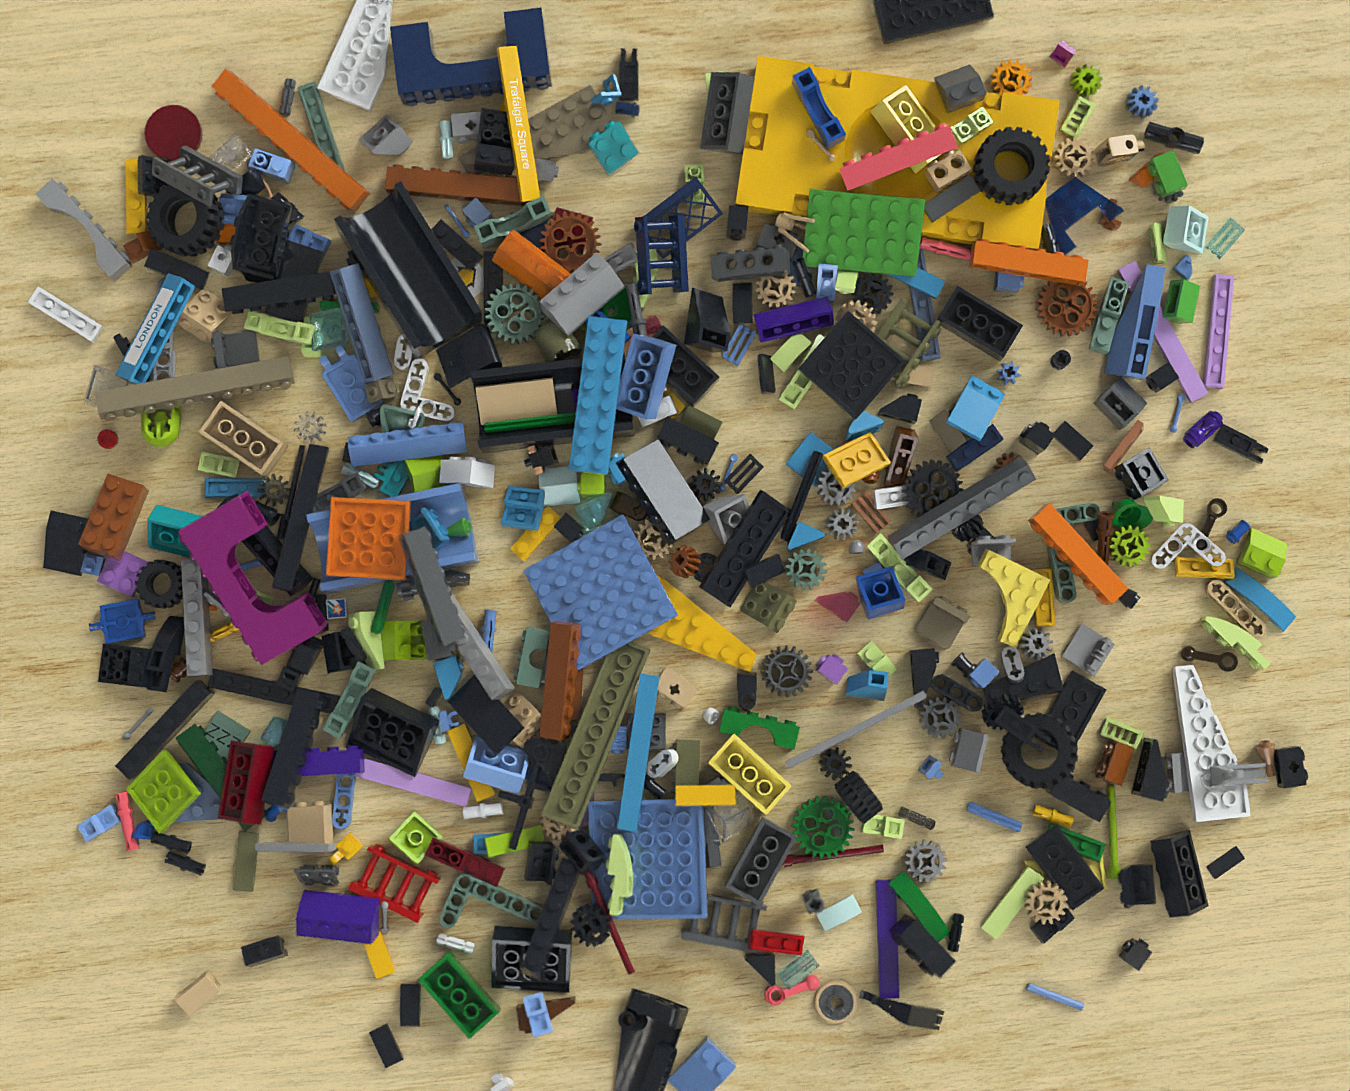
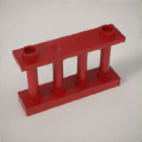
M381 845L369 846L367 850L373 854L361 879L352 881L348 890L363 897L379 898V905L382 902H387V909L419 923L424 915L420 912V906L431 883L438 884L441 878L437 877L438 874L432 870L427 869L426 872L385 852L386 848ZM382 857L390 861V864L378 888L374 890L368 887L369 884L367 882L379 858ZM397 865L408 871L396 896L390 898L385 895V890ZM414 874L425 878L413 905L409 907L403 904L402 899Z

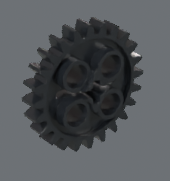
M932 459L929 464L927 461H923V467L916 464V471L910 469L912 476H905L909 481L902 484L907 487L906 490L902 491V493L907 494L903 501H909L906 508H912L910 513H917L916 518L964 490L959 488V485L963 483V481L957 480L960 474H953L955 468H949V463L943 464L940 460L935 463V460ZM935 473L939 474V479L937 482L933 481V476ZM922 483L923 490L919 493L917 486ZM947 489L948 496L943 498L942 493ZM931 499L933 505L928 509L927 501Z

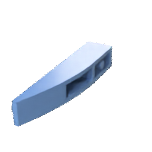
M1146 264L1116 326L1104 374L1136 380H1144L1146 378L1161 301L1165 267Z

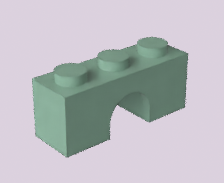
M527 627V631L523 630L521 642H524L523 650H519L517 659L520 661L519 669H515L514 680H517L516 684L534 688L541 687L543 669L532 665L531 655L536 650L548 649L550 631Z

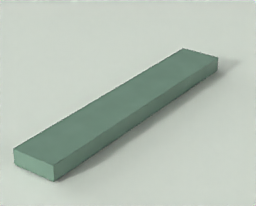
M316 82L297 87L316 146L345 171Z

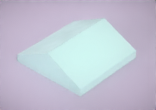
M569 466L546 468L542 474L538 475L539 489L545 491L544 507L580 503L577 491V471H570Z

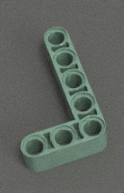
M1094 503L1056 509L1070 525L1095 520L1098 518L1097 513L1100 512L1099 506ZM1087 507L1093 510V517L1086 515ZM1068 511H1072L1075 514L1073 521L1067 518ZM1046 545L1050 568H1052L1056 598L1061 603L1072 602L1075 600L1077 592L1073 573L1069 569L1070 566L1066 562L1057 561L1055 559L1056 551L1053 547L1050 548ZM1060 570L1066 572L1067 577L1064 581L1058 576ZM1064 589H1067L1070 592V597L1068 600L1064 599L1062 596V591Z
M464 872L456 878L439 920L443 927H453L459 920L469 895L532 923H538L539 918H534L531 915V910L537 908L542 913L544 906L499 885L496 887ZM461 877H467L470 880L468 887L461 885ZM485 885L488 889L487 894H480L478 886ZM497 893L505 895L506 899L504 902L496 900L495 896ZM454 895H459L462 898L460 905L453 903L452 898ZM514 901H521L523 909L516 910L513 906ZM446 913H451L454 916L452 923H448L445 920L444 916Z

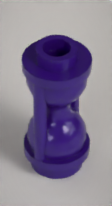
M1209 411L1185 432L1183 441L1192 449L1199 447L1223 425V417L1217 411Z

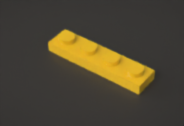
M138 158L125 159L126 233L128 235H136V233L147 231V196L138 194Z

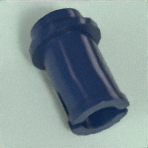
M617 101L616 114L631 115L632 118L639 116L640 105H636V102L629 104Z

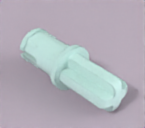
M443 120L439 122L441 134L439 142H441L442 157L444 159H451L453 157L452 142L454 141L452 137V122Z
M348 462L343 466L342 474L350 476L359 472L365 485L373 489L378 486L380 480L366 473L365 469L361 470L357 467H352Z

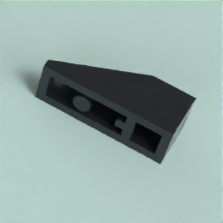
M935 648L909 650L913 695L922 691L927 694L937 668L936 664L939 663V654L935 652ZM924 700L914 704L915 708H921Z

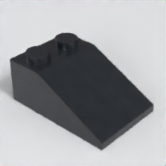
M50 511L46 527L43 568L82 576L83 572L80 571L84 555L88 551L84 550L78 543L88 518Z
M1144 738L1131 794L1163 802L1164 798L1166 799L1168 796L1169 787H1167L1168 782L1157 739Z

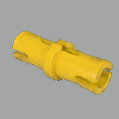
M1038 804L1035 805L1032 816L1048 820L1051 824L1057 823L1071 828L1074 816L1058 812L1055 808L1049 809Z

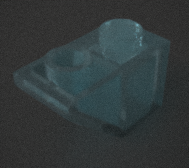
M273 717L262 734L261 740L266 741L268 746L279 747L287 719Z

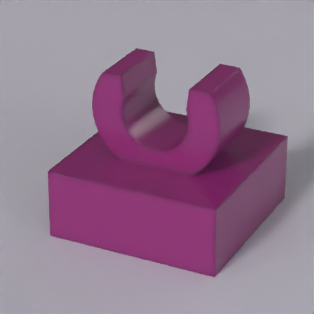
M1061 40L1050 55V58L1065 68L1076 53L1074 47L1067 45V42Z

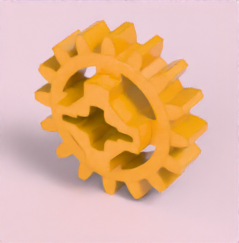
M1009 59L1007 64L1002 61L1000 67L996 66L995 72L991 75L993 78L991 85H995L993 92L1027 95L1029 92L1028 88L1032 86V83L1029 81L1033 78V76L1028 75L1030 68L1025 70V63L1019 65V60L1012 63V60ZM1002 73L1003 79L1000 82V74ZM1023 79L1024 83L1023 87L1021 88L1020 81Z

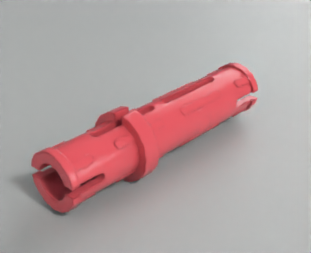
M921 236L920 249L934 251L938 255L942 253L970 261L971 249L945 243L941 239L934 240Z
M128 791L116 793L117 815L121 819L126 851L138 849L137 839L131 838L135 826L132 818L133 808L130 807Z

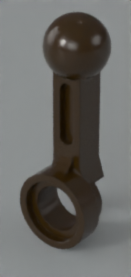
M1219 498L1212 499L1207 504V518L1201 530L1207 538L1215 520L1227 512V504ZM1213 504L1220 506L1221 512L1219 514L1212 511L1211 507ZM1199 539L1196 542L1197 549H1206L1207 542L1204 539Z
M1186 646L1181 651V657L1185 661L1196 659L1217 663L1219 668L1225 672L1235 670L1238 665L1237 657L1230 652L1216 655L1196 651L1191 646ZM1224 657H1231L1234 664L1231 667L1224 666L1222 663Z

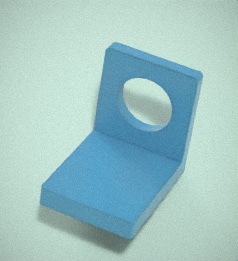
M612 74L603 81L605 92H600L590 100L591 104L602 103V105H608L621 96L615 74ZM611 81L614 85L612 92L609 90V83Z

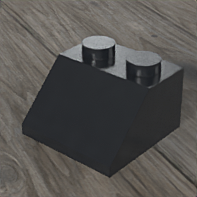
M340 632L321 636L327 673L353 670L357 664L354 659L355 655H352L345 643L346 639H343Z

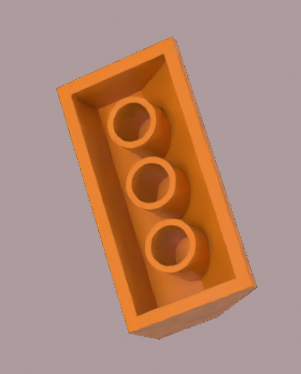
M516 230L508 233L492 258V261L523 285H527L528 289H534L533 292L536 295L539 294L541 299L571 275L570 272Z

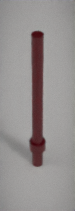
M883 845L845 849L844 852L838 850V856L831 853L830 859L883 853L884 847ZM812 854L792 857L787 855L782 866L791 867L792 864L830 859L826 857V854H824L823 859L819 858V854H816L814 858H812Z
M589 872L585 874L587 879L585 882L588 888H591L598 907H603L602 913L608 912L606 919L612 921L608 924V926L612 927V930L609 932L628 975L635 972L614 921L611 915H609L610 912L597 885L599 884L597 877H594L593 873Z

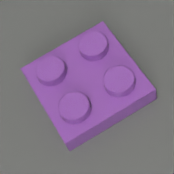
M124 551L121 561L111 558L107 559L97 581L130 597H134L135 589L138 588V585H135V581L139 579L136 575L142 572L140 568L147 566L146 563L148 561Z

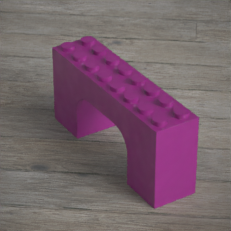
M246 491L183 527L178 532L181 542L188 546L191 558L195 562L197 561L201 567L200 572L202 576L209 580L212 592L220 598L222 608L230 614L233 626L240 630L243 642L251 648L253 658L263 665L318 634L325 628L328 622L309 591L279 606L269 605L258 596L236 559V547L240 541L258 532L268 523L249 492Z

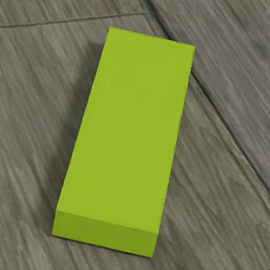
M535 825L523 828L516 850L509 848L514 831L484 838L487 856L490 858L529 848V841L545 842L542 826Z

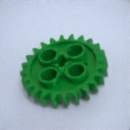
M816 796L814 803L811 799H808V806L802 803L803 810L796 809L799 817L793 816V819L797 821V823L791 825V827L796 828V831L792 832V834L798 836L795 842H801L799 849L805 847V854L811 851L812 858L816 854H819L820 859H823L824 854H826L828 859L831 858V853L838 856L837 850L839 849L841 852H844L843 845H850L846 840L853 839V836L849 834V832L855 830L849 827V824L854 822V820H848L851 813L845 814L844 811L847 807L840 808L841 801L834 804L833 797H831L829 802L826 796H823L822 801ZM824 809L831 811L832 817L830 820L822 817ZM806 818L814 820L815 825L813 828L810 829L805 826ZM834 819H838L837 823L825 829V833L822 830L811 836L807 835L808 832L820 827V822L824 825ZM832 827L840 829L841 834L839 837L836 838L831 835ZM816 835H820L824 840L821 846L814 844L813 839Z

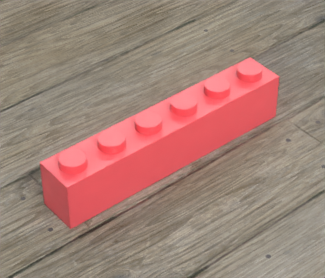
M943 123L934 127V132L928 134L927 131L916 134V139L909 141L908 138L898 141V146L891 148L888 145L880 148V153L872 155V152L861 156L862 160L854 163V160L843 163V168L839 170L847 191L958 148L951 126H946Z

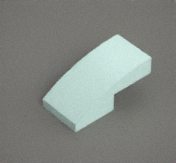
M852 894L837 901L834 905L823 909L822 912L816 915L823 929L827 931L855 917L862 911Z

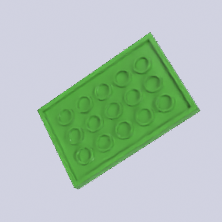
M810 188L807 218L814 219L815 222H806L804 246L809 249V252L807 253L803 250L802 257L806 266L818 267L819 264L838 265L840 270L916 277L926 200Z

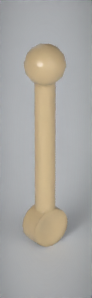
M807 131V137L813 139L828 156V160L830 162L835 161V155L830 154L814 136V131Z

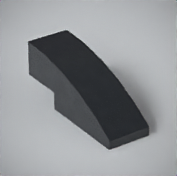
M154 249L150 250L144 265L147 269L165 276L169 273L182 277L196 286L195 288L201 290L204 289L210 274L208 271Z

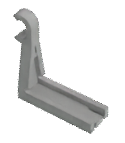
M1266 763L1210 766L1212 786L1267 783V779H1255V777H1265V769L1254 770L1257 767H1266Z

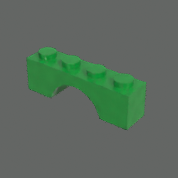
M730 706L728 710H723L719 732L738 736L745 728L759 725L770 731L776 746L795 750L800 727L796 726V722L785 720L784 723L777 722V717L768 715L764 719L758 717L759 713L747 711V714L739 713V708Z

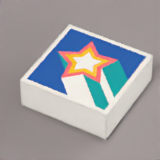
M346 598L326 600L327 619L348 618Z

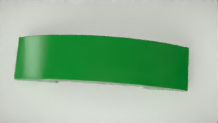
M904 871L888 882L918 922L938 943L950 933L934 907Z

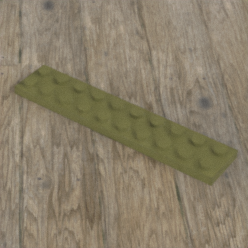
M630 642L605 657L541 816L579 830L640 678V673H642L649 656L650 649Z

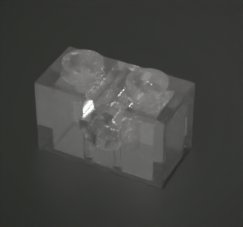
M234 134L208 158L234 171L253 153L239 136Z

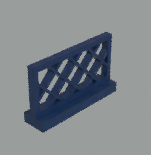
M695 177L644 216H647L648 222H656L659 219L660 222H663V216L667 213L688 216L687 227L685 228L687 242L723 215V212L699 179ZM699 189L705 194L704 203L693 201V195ZM689 196H691V200H690V201L685 200V199H687ZM707 198H708V200L710 201L711 204H707V203H706V199H707ZM681 202L690 203L688 214L677 213L678 205ZM692 203L703 205L702 216L691 215ZM705 205L713 206L718 214L712 218L704 217ZM676 207L675 212H670L673 208ZM690 217L701 218V224L698 229L689 228ZM703 219H708V221L703 224ZM659 230L658 237H652L648 234L649 242H654L653 239H658L657 241H669L670 239L660 238L661 230ZM656 249L662 260L671 254V250L663 254L660 249Z

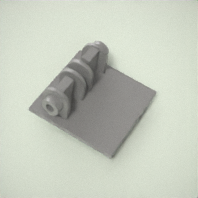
M1081 624L1062 657L1095 677L1115 644L1111 642V639L1104 638L1084 624Z

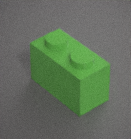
M1174 150L1154 157L1148 162V172L1150 176H1153L1155 190L1161 195V198L1182 191L1188 186Z
M1185 279L1170 281L1163 318L1178 324L1193 323L1200 286Z

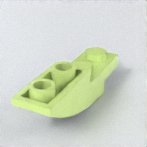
M820 334L817 335L799 367L825 337ZM797 368L779 400L796 409L812 382Z
M1205 616L1199 619L1203 623L1202 627L1207 632H1212L1217 637L1215 640L1221 646L1232 647L1235 645V650L1239 654L1245 655L1253 668L1266 669L1270 665L1257 651L1262 644L1245 630L1230 622L1214 617Z
M620 833L614 834L610 838L609 849H611L610 857L606 861L607 874L615 875V878H612L611 881L612 897L608 901L609 915L614 916L622 914L624 897L632 896L633 892L631 857L623 835Z

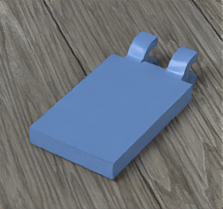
M340 345L335 348L341 358L340 360L331 364L326 355L319 358L325 369L321 375L349 420L354 422L369 413V410L382 405L384 401L379 400L369 403L365 385L371 382H364L355 354L348 356L344 347Z

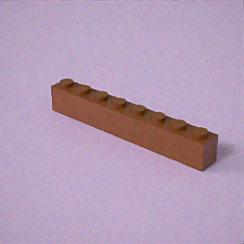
M394 164L393 167L387 166L385 190L388 194L392 192L394 185L401 181L410 196L472 201L476 197L483 203L524 206L528 203L520 202L517 177L513 175L498 177L497 174L488 173L485 176L472 171L464 174L458 170L443 172L438 168L423 170L422 167L412 166L411 168H404V166Z

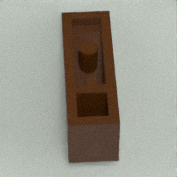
M896 426L889 452L891 463L886 469L884 487L901 486L905 483V476L908 474L919 438L914 429Z
M576 996L545 1000L550 1020L575 1004ZM518 1004L516 1010L519 1031H524L526 1034L532 1033L525 1005Z

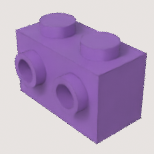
M836 654L832 656L826 655V657L823 655L815 664L818 667L815 671L833 684H838L849 668L842 664L844 660Z

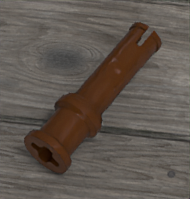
M1102 511L1097 513L1099 518L1098 528H1096L1098 535L1097 555L1108 566L1110 536L1114 532L1112 529V519L1115 517V514Z

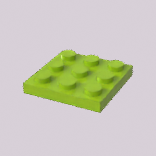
M163 750L126 788L158 833H163L201 795L168 750Z

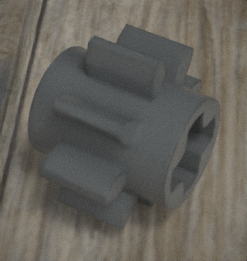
M406 577V580H400L401 583H396L398 597H403L405 601L414 599V595L418 594L414 580L411 581L410 577Z

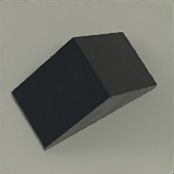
M312 636L298 644L290 668L308 675L323 649L322 640Z
M774 953L746 954L744 956V960L772 987L776 984Z

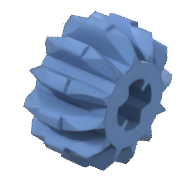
M1140 85L1138 89L1134 87L1131 90L1132 93H1128V100L1125 105L1130 106L1128 112H1135L1134 117H1137L1138 114H1140L1141 119L1146 115L1151 116L1153 111L1157 109L1156 103L1159 101V98L1154 97L1156 91L1150 92V86L1145 90L1143 85Z

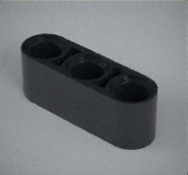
M938 674L933 676L930 686L934 691L949 700H953L954 703L968 711L977 712L983 707V699L976 693L946 675ZM939 677L945 683L942 688H938L935 685V681ZM956 687L961 690V696L957 699L952 695V691ZM973 697L978 701L975 708L969 706V700Z

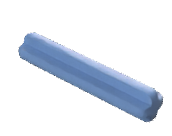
M969 802L966 810L1013 831L1020 832L1022 828L1021 822L976 803Z

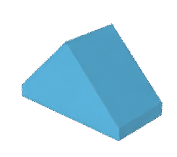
M863 411L856 420L853 418L844 439L847 442L869 432H879L884 421Z
M798 522L788 543L787 550L790 551L824 538V532Z

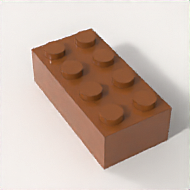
M107 473L78 545L84 550L121 561L148 495V489L142 484Z

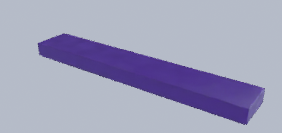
M892 879L876 880L879 997L884 999L899 998L898 944L891 938L893 934L889 931L897 923L896 893L888 884Z

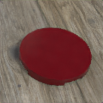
M167 105L159 108L149 117L145 126V140L149 149L159 158L168 157L169 162L180 158V147L186 145L197 151L202 142L203 131L198 118L192 111L183 106Z

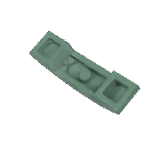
M360 661L357 662L342 696L322 729L323 731L338 739L341 738L358 709L361 697L366 693L372 681L375 669Z

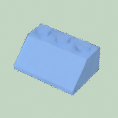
M475 735L463 777L519 794L529 762L527 759L528 755L524 749L507 745L496 755L478 735Z

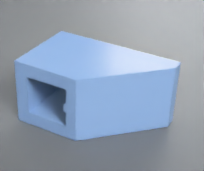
M256 148L249 163V167L287 184H289L295 169L291 160Z

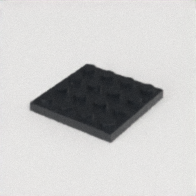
M847 311L801 364L798 370L856 420L906 361L851 312Z

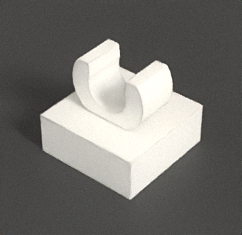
M496 1073L491 1077L495 1084L490 1089L491 1091H509L515 1086L511 1078H503L501 1074Z

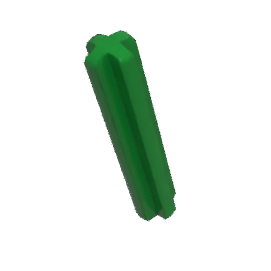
M391 581L384 582L371 627V632L376 635L382 633L395 588V583Z

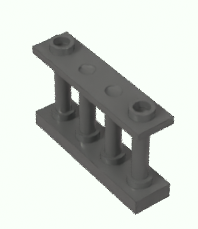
M186 145L180 147V158L166 163L157 157H153V176L209 207L212 206L213 194L227 190L234 195L242 193L243 176ZM183 166L187 169L181 171L177 168ZM198 174L201 177L194 178L191 175ZM211 181L212 183H214V184H216V185H213V186L210 187V186L206 185L205 183H208V182Z
M707 894V900L714 901L709 930L706 933L699 932L697 928L699 919H691L690 927L682 931V939L759 954V950L748 949L751 929H757L760 910L766 911L767 906L763 904V901L759 906L749 901ZM721 903L733 904L729 930L725 937L718 936V932H716ZM741 906L752 908L748 935L745 940L737 939L736 936Z

